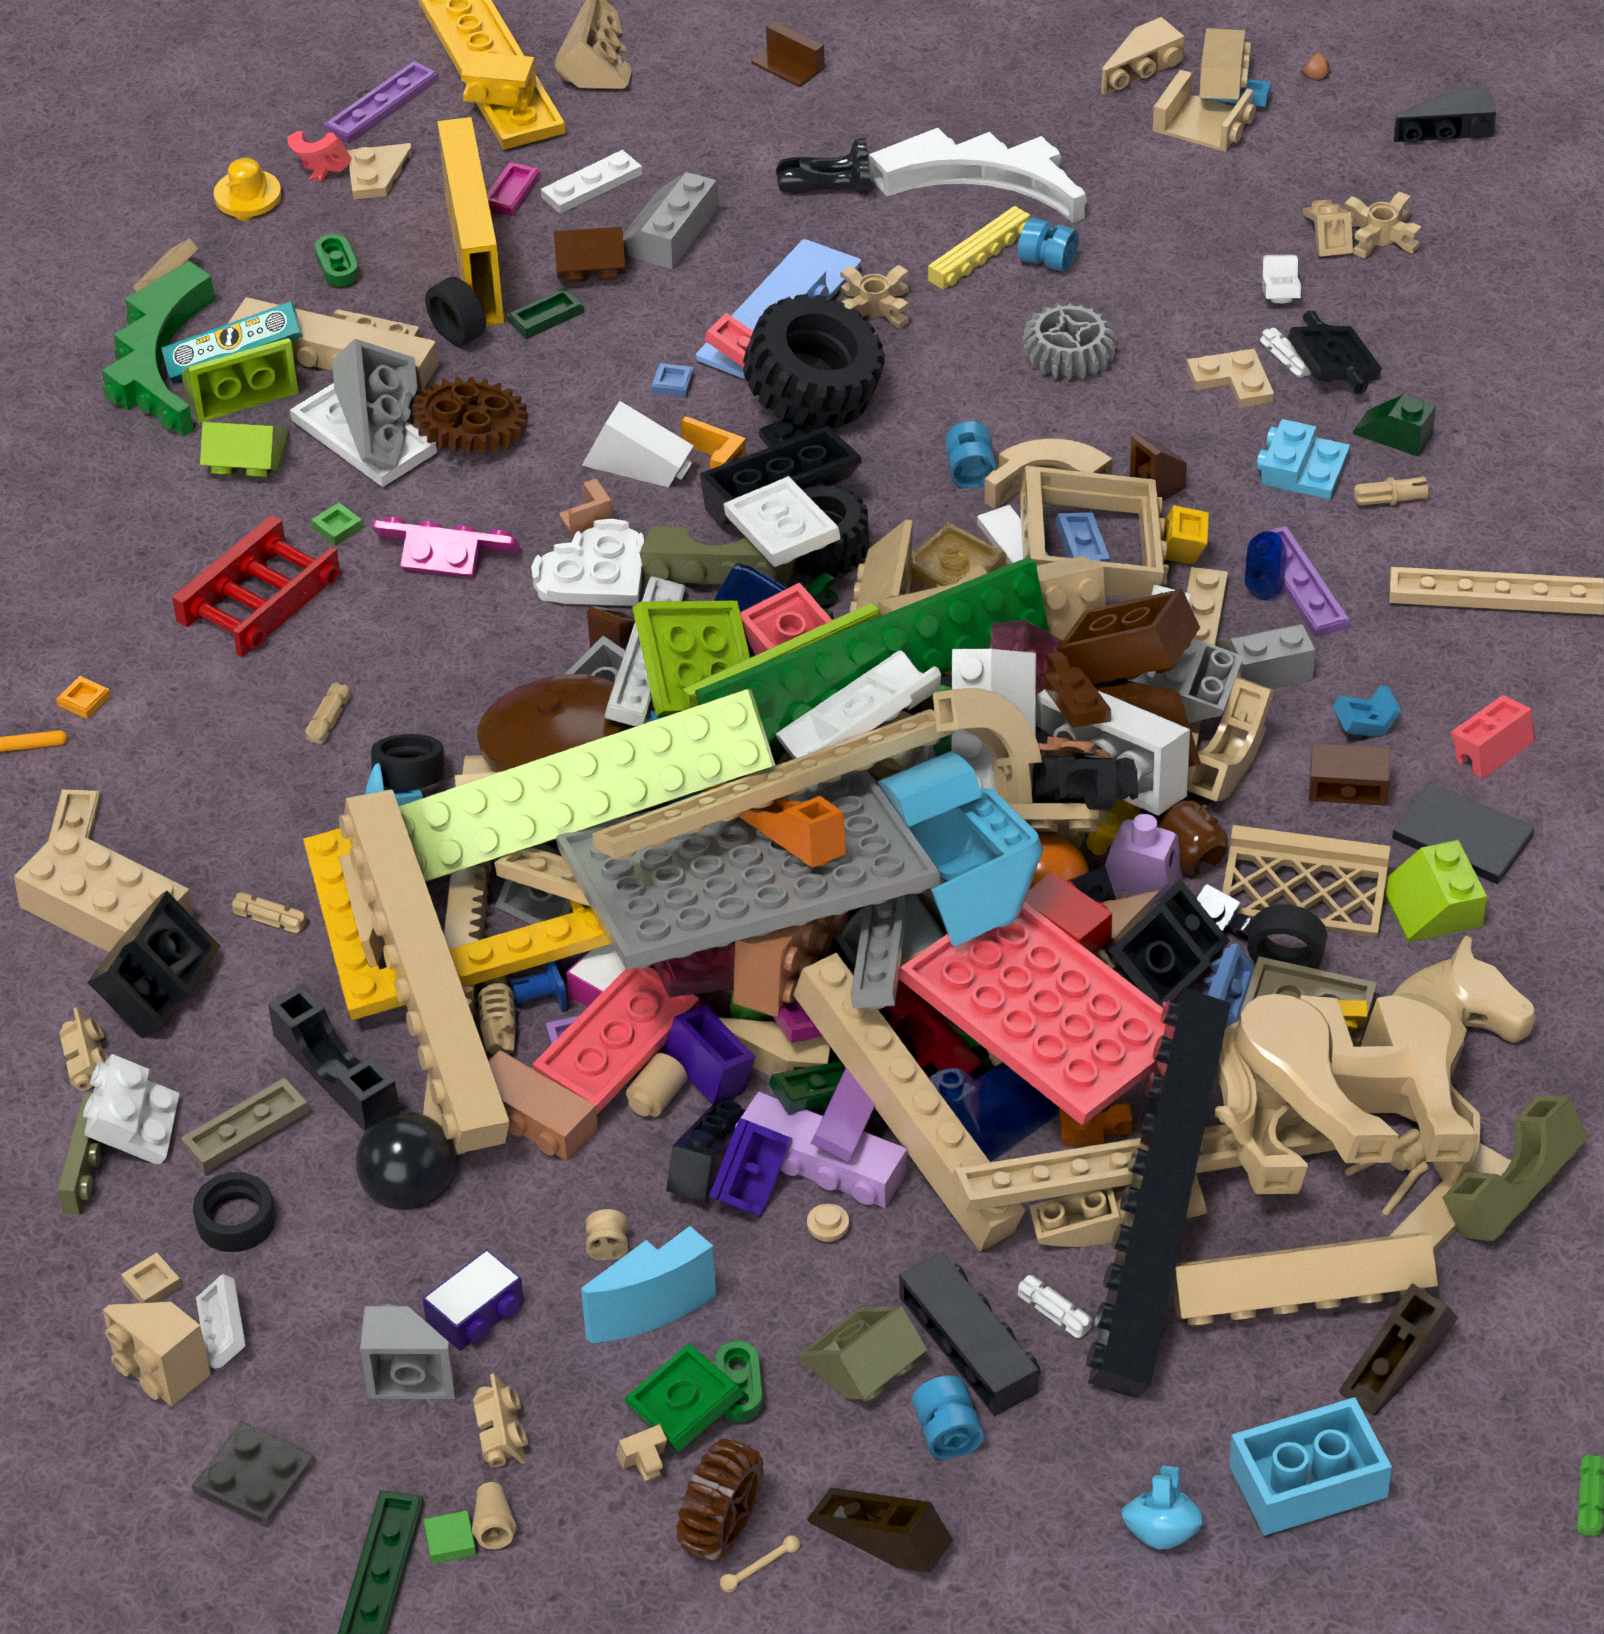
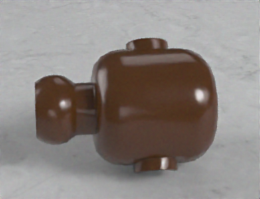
M1191 800L1181 801L1160 815L1140 808L1142 814L1152 815L1156 819L1158 828L1172 831L1178 836L1180 868L1184 876L1195 877L1200 875L1196 868L1199 860L1215 866L1226 854L1228 848L1227 833L1217 823L1219 820L1207 812L1208 807L1206 805L1201 806Z

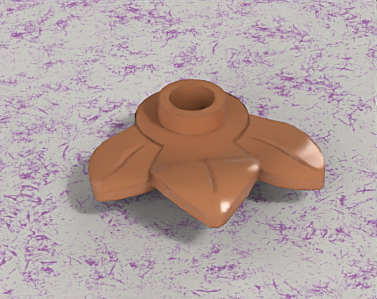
M1048 736L1047 744H1038L1039 749L1042 750L1041 756L1073 757V754L1111 758L1109 752L1094 749L1095 743L1089 741H1071V739Z

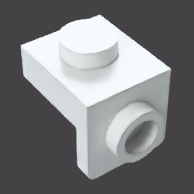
M1296 255L1263 256L1262 288L1266 299H1271L1273 303L1283 304L1292 302V298H1301V283L1298 279V258Z

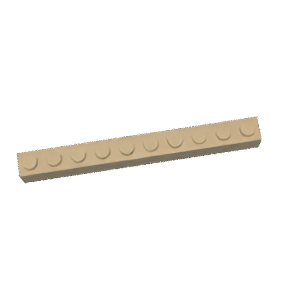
M386 790L346 798L344 815L339 816L340 831L344 839L349 838L352 845L350 848V858L353 869L355 871L360 870L363 880H361L362 895L365 903L372 904L374 910L372 921L377 936H383L386 944L384 945L383 952L387 968H394L397 976L395 979L397 998L400 1003H406L409 1011L406 1014L408 1030L411 1036L417 1035L420 1046H418L420 1065L423 1070H429L431 1075L430 1092L435 1105L440 1104L444 1115H442L441 1120L446 1139L453 1140L457 1154L505 1144L509 1119L393 790Z

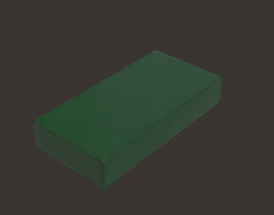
M563 288L508 313L507 320L525 339H528L584 313V305L566 288Z

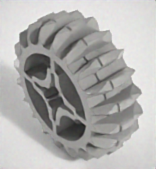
M1070 302L1068 306H1060L1056 303L1053 309L1043 307L1041 313H1033L1032 319L1026 322L1024 335L1022 336V347H1024L1026 361L1031 363L1032 370L1040 369L1042 376L1051 372L1055 381L1060 375H1063L1070 382L1073 376L1078 375L1084 381L1086 373L1096 377L1099 370L1106 371L1107 365L1113 362L1115 348H1117V337L1115 336L1116 332L1113 322L1108 321L1107 314H1098L1097 308L1086 309L1084 303L1079 307L1072 306Z

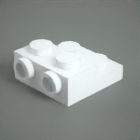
M111 1054L105 1063L100 1061L92 1073L90 1084L95 1087L83 1111V1117L88 1118L84 1135L151 1163L161 1164L167 1157L179 1093L147 1080L148 1068Z

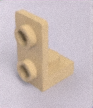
M1332 200L1313 201L1312 207L1302 208L1303 215L1315 223L1316 252L1319 257L1353 253L1350 211L1341 208L1340 204H1332Z

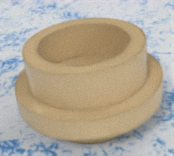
M821 1204L809 1212L807 1228L810 1234L818 1240L833 1242L841 1238L848 1231L849 1216L838 1205Z

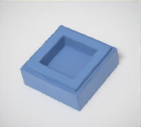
M659 363L651 386L652 393L686 397L694 376V367Z

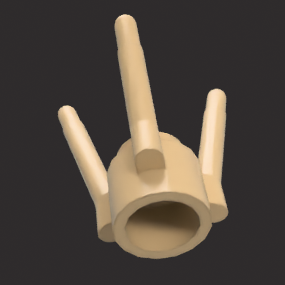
M1417 1129L1409 1130L1397 1140L1391 1164L1400 1171L1406 1169L1411 1172L1382 1210V1215L1385 1217L1391 1214L1417 1178L1429 1169L1425 1162L1426 1158L1421 1134ZM1356 1163L1345 1169L1344 1172L1347 1176H1350L1376 1163Z

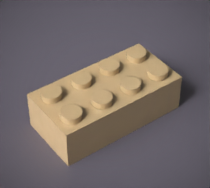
M64 826L14 875L20 908L108 952L112 950L143 912L165 891H168L193 917L188 888Z

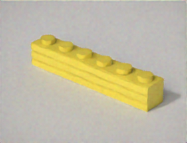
M1013 206L928 265V281L943 290L948 286H954L958 279L964 275L968 276L975 267L984 265L988 258L998 255L1001 249L1007 245L1011 246L1020 237L1025 223L1030 218V214Z

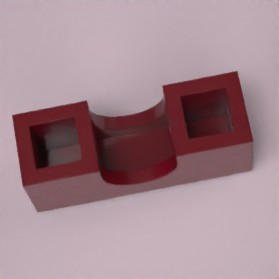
M898 979L895 1005L885 1006L878 1010L896 1035L904 1038L911 1044L916 1052L918 1065L940 1095L944 1097L962 1083L982 1062L931 1004Z

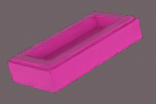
M509 162L486 194L489 211L513 216L540 178V169Z

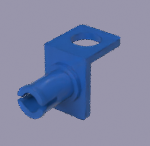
M588 951L580 953L579 959L572 964H561V959L545 963L544 972L519 979H511L510 987L514 993L515 1003L519 1005L526 1001L551 995L552 998H556L561 1012L568 1011L566 989L560 975L565 974Z

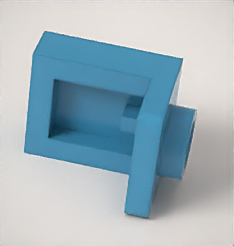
M1384 685L1379 686L1371 700L1339 696L1332 706L1346 733L1373 737L1385 736L1401 712V708L1390 688Z

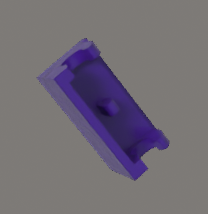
M740 1117L709 1196L762 1216L793 1138Z

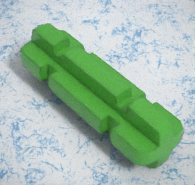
M1587 1454L1583 1456L1580 1466L1581 1482L1579 1484L1577 1531L1580 1535L1597 1537L1602 1533L1604 1458L1600 1455L1593 1456Z

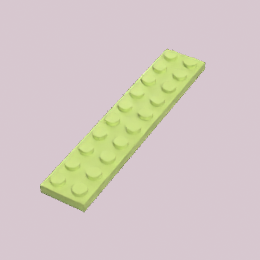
M746 689L399 806L423 878L425 882L504 855L557 839V835L596 826L776 765L752 690Z

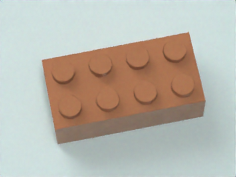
M848 912L842 915H830L811 920L801 926H789L774 930L764 936H752L735 941L733 1003L778 1017L779 1010L783 1005L786 1007L788 1003L792 1004L796 998L793 994L802 969L816 963L820 956L825 957L830 950L833 938L837 933H843L848 921Z

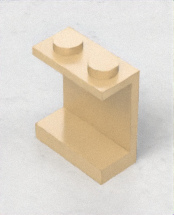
M1179 70L1154 105L1153 131L1226 152L1232 142H1239L1244 125L1246 123L1251 124L1254 119L1256 105L1252 104L1253 90L1246 89L1235 107L1213 100L1200 99L1199 96L1191 94L1192 73Z

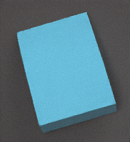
M952 751L876 782L908 827L982 797L974 769L960 755Z
M691 1226L658 1250L645 1240L581 1288L586 1339L591 1343H599L636 1336L676 1321L716 1297L713 1245Z

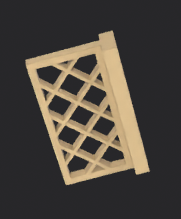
M1233 825L1222 893L1233 897L1244 890L1254 903L1246 908H1241L1238 914H1244L1252 919L1263 908L1269 907V903L1282 895L1291 905L1307 910L1323 901L1333 912V914L1325 919H1320L1324 923L1326 931L1377 938L1391 846ZM1236 861H1252L1258 866L1259 870L1244 878L1235 868ZM1281 866L1293 867L1299 875L1284 884L1273 871ZM1321 871L1332 872L1338 881L1323 889L1313 876ZM1266 876L1276 889L1261 898L1251 885ZM1361 876L1377 878V886L1364 895L1352 883ZM1233 878H1234V880H1235L1237 883L1232 886V884H1233ZM1306 882L1316 894L1301 903L1290 890ZM1345 887L1355 900L1340 908L1330 896ZM1375 898L1373 906L1370 901ZM1362 906L1372 917L1371 925L1353 923L1347 915Z

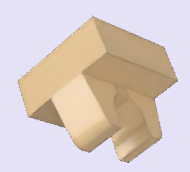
M660 1424L619 1440L616 1456L622 1468L625 1469L636 1464L644 1481L660 1476L659 1470L663 1469L659 1455L664 1453L667 1439Z

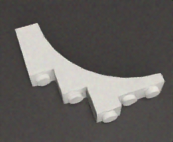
M935 128L869 154L870 179L886 196L914 188L941 184L988 185L1012 190L1035 198L1059 211L1072 223L1085 219V205L1087 204L1085 192L1081 187L1076 186L1062 169H1059V165H1061L1059 151L1056 147L1051 146L1042 136L1007 149L1006 145L996 139L990 132L956 145L939 128Z

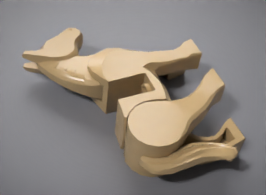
M1465 936L1460 942L1451 959L1420 970L1405 980L1392 995L1376 999L1361 1046H1353L1337 998L1301 995L1298 999L1281 994L1259 996L1247 1003L1239 1021L1227 1026L1225 1029L1216 1072V1078L1222 1090L1224 1106H1218L1215 1109L1214 1117L1219 1118L1221 1123H1225L1227 1129L1233 1133L1239 1161L1248 1173L1249 1181L1255 1194H1298L1300 1192L1308 1165L1299 1154L1285 1147L1277 1139L1276 1135L1298 1115L1333 1142L1345 1163H1389L1392 1160L1399 1135L1381 1118L1368 1113H1397L1419 1125L1426 1162L1434 1164L1442 1181L1445 1180L1448 1187L1451 1188L1465 1172H1469L1472 1169L1480 1148V1113L1457 1092L1451 1083V1076L1455 1072L1464 1047V1038L1467 1031L1465 1026L1483 1028L1495 1032L1508 1042L1517 1043L1527 1038L1534 1027L1536 1012L1532 1003L1511 986L1495 966L1474 958L1471 952L1472 938Z

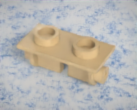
M75 1007L73 1010L76 1020L65 1022L62 1025L59 1036L64 1056L69 1060L66 1064L71 1085L76 1087L78 1091H87L92 1087L90 1080L96 1065L100 1061L105 1063L109 1057L101 1046L100 1040L104 1038V1032L98 1021L94 1017L88 1018L81 1010Z
M494 1373L490 1374L492 1387L479 1388L476 1391V1396L473 1398L478 1427L484 1430L494 1426L479 1433L483 1459L492 1468L504 1466L506 1460L515 1457L521 1464H526L523 1446L528 1444V1439L517 1417V1411L521 1409L519 1396L511 1385L506 1386Z

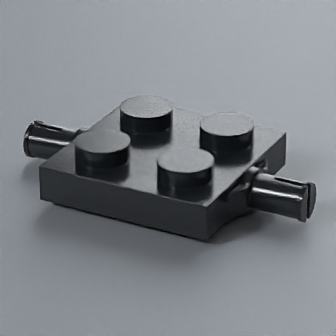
M1309 310L1303 315V321L1308 325L1307 327H1291L1287 339L1317 381L1345 380L1356 394L1358 392L1362 394L1368 388V384L1364 380L1378 379L1382 368L1352 326L1326 324L1321 321L1316 311L1313 310L1311 312Z

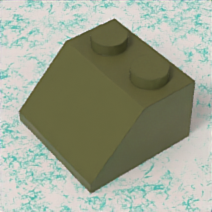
M902 1306L860 1307L797 1356L845 1399L869 1401L879 1396L885 1390L884 1384L893 1376L898 1377L912 1370L917 1365L915 1359L928 1349Z

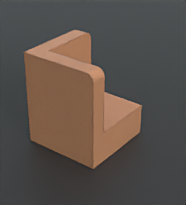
M597 478L583 483L585 504L560 513L561 521L573 538L577 531H580L582 534L585 530L593 528L594 521L613 519L611 499Z

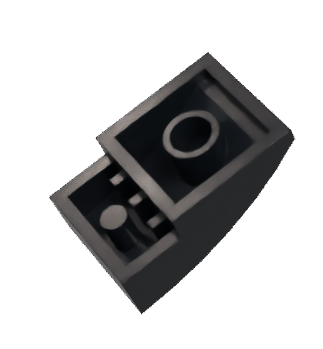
M1179 879L1166 884L1127 923L1111 942L1105 953L1132 985L1163 1008V1002H1167L1168 999L1173 1000L1184 987L1186 988L1211 964L1210 960L1230 940L1184 882Z
M165 891L120 938L87 983L141 1038H145L163 1028L178 1003L190 996L221 946L168 891Z

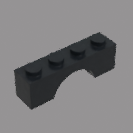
M303 985L296 987L268 1004L273 1036L365 1132L378 1119L400 1111L395 1080L372 1056L362 1062L346 1048L335 1032L325 1008Z

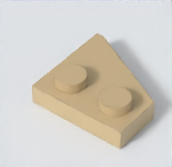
M411 143L347 150L352 158L349 162L353 200L387 196L392 188V182L402 172L404 161L412 155Z

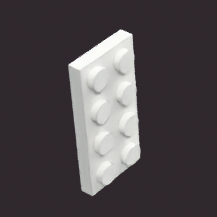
M334 383L290 409L291 421L381 487L391 483L437 453L436 442L428 443L427 436H419L418 429L406 421L402 431L404 438L394 469L391 470L362 461L334 390Z

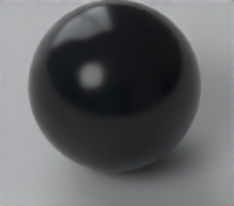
M399 1111L378 1119L363 1134L356 1152V1171L363 1189L377 1203L393 1209H415L434 1202L448 1189L455 1173L456 1154L452 1140L446 1139L443 1128L437 1121L422 1113Z

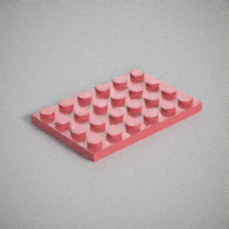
M1025 901L1021 912L1016 916V920L1013 923L1004 927L993 928L956 947L951 944L949 936L946 934L900 967L899 980L1082 1126L1156 1069L1158 1061L1153 1060V1051L1158 1038L1161 1035L1163 1036L1166 1024L1161 1023L1163 1008Z

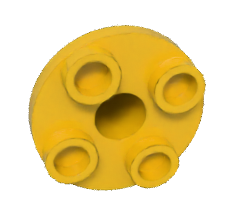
M240 158L229 165L228 175L216 184L214 188L215 204L222 212L234 216L238 220H249L254 216L270 211L280 204L281 186L278 179L272 174L263 171L257 161L251 158Z

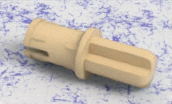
M1424 476L1400 480L1388 477L1383 482L1357 484L1354 487V500L1360 506L1390 503L1391 506H1395L1400 501L1426 500L1428 497V485H1422V483H1426L1427 480Z

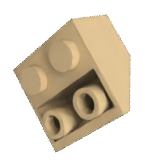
M172 1302L112 1304L103 1309L107 1327L105 1335L111 1344L113 1352L111 1356L112 1363L124 1376L132 1374L140 1380L141 1387L152 1399L157 1400L161 1397L170 1406H174L211 1375L200 1324Z

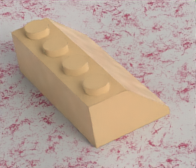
M904 520L868 549L865 564H859L858 577L854 586V601H851L850 612L869 603H873L878 607V600L910 594L912 582L913 520Z

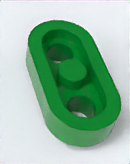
M327 234L317 239L315 242L316 259L325 280L329 284L339 287L354 283L359 277L358 263L348 240L339 234Z
M731 1341L718 1349L715 1356V1365L740 1387L744 1396L739 1400H744L747 1403L743 1405L734 1404L722 1415L734 1422H746L754 1419L760 1413L763 1405L759 1356L757 1350L751 1344L744 1341ZM734 1365L744 1366L743 1369H731V1367Z

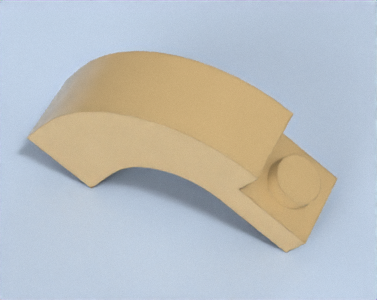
M1038 439L1014 445L999 453V468L993 470L985 478V504L993 509H997L1018 494L1021 490L1025 466L1111 475L1112 458L1094 447L1065 439Z
M1235 678L1223 717L1214 737L1204 750L1197 751L1201 763L1188 767L1187 791L1214 801L1225 800L1232 794L1253 762L1267 728L1264 722L1275 690L1243 678Z
M963 688L933 692L936 731H966L978 737L985 744L992 758L996 792L1008 804L1033 803V782L1030 776L1029 764L1041 763L1042 760L1035 734L1018 708L1001 695L985 689Z

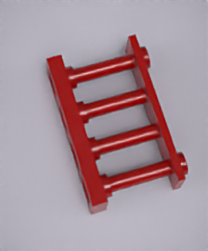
M270 515L172 596L176 621L186 627L190 626L197 619L202 618L217 624L233 633L236 654L243 658L252 649L259 648L268 635L323 588L331 586L337 581L340 575L337 549L330 547L317 559L285 543L282 520ZM280 556L304 570L291 580L263 564L271 557ZM255 576L280 591L267 601L238 584L247 577ZM230 597L255 612L242 622L213 605L222 598Z

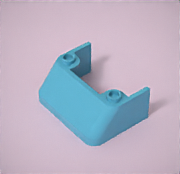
M981 788V798L908 827L939 870L940 876L948 880L931 889L950 942L954 947L993 928L1007 926L1016 920V916L1022 910L1043 852V846L1038 833L991 788Z

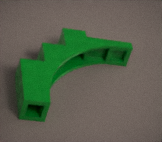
M191 261L125 299L128 326L113 334L116 346L114 353L117 361L102 370L104 380L103 392L109 402L112 404L118 403L126 410H130L138 405L144 413H152L156 416L165 429H173L182 437L194 430L190 405L169 391L161 379L160 367L163 359L161 348L168 346L176 332L186 321L215 301L212 277Z

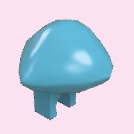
M1163 1465L1160 1468L1161 1476L1155 1475L1152 1478L1153 1491L1141 1494L1126 1504L1121 1510L1122 1517L1129 1530L1143 1543L1158 1550L1171 1549L1186 1542L1202 1526L1200 1509L1192 1499L1181 1492L1179 1467Z

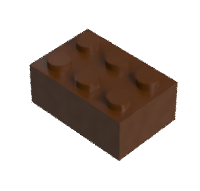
M1183 589L1085 610L1057 647V652L1063 653L1068 658L1070 668L1079 667L1080 671L1084 672L1094 687H1099L1110 680L1119 678L1132 680L1143 673L1156 671V673L1160 674L1172 670L1177 665V661L1183 652L1191 645V641L1199 631L1200 626Z

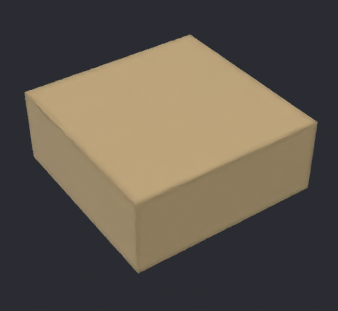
M158 1253L153 1254L121 1274L123 1283L141 1303L158 1302L182 1287L180 1278Z

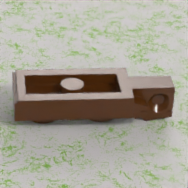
M1061 652L1046 654L1047 671L1044 672L1045 691L1070 725L1076 728L1111 721L1110 706L1084 672L1080 671L1079 667L1070 668L1068 658Z

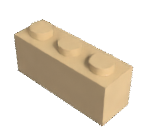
M1206 28L1201 63L1200 98L1239 100L1240 88H1247L1251 42H1245V30Z

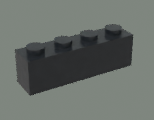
M942 1251L899 1274V1298L994 1417L1038 1393V1376L1041 1371L1036 1358L1030 1352L1025 1353L1017 1344L1010 1326L1006 1322L1000 1323L995 1317L987 1298L982 1293L977 1294L973 1290L960 1265H953Z

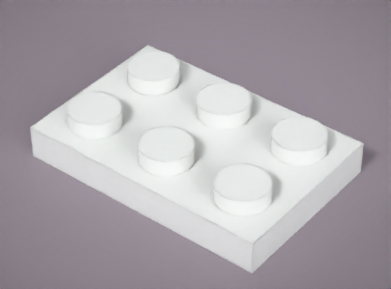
M789 476L723 503L725 514L729 520L774 567L789 563L797 557L822 549L826 545L840 540L838 526Z

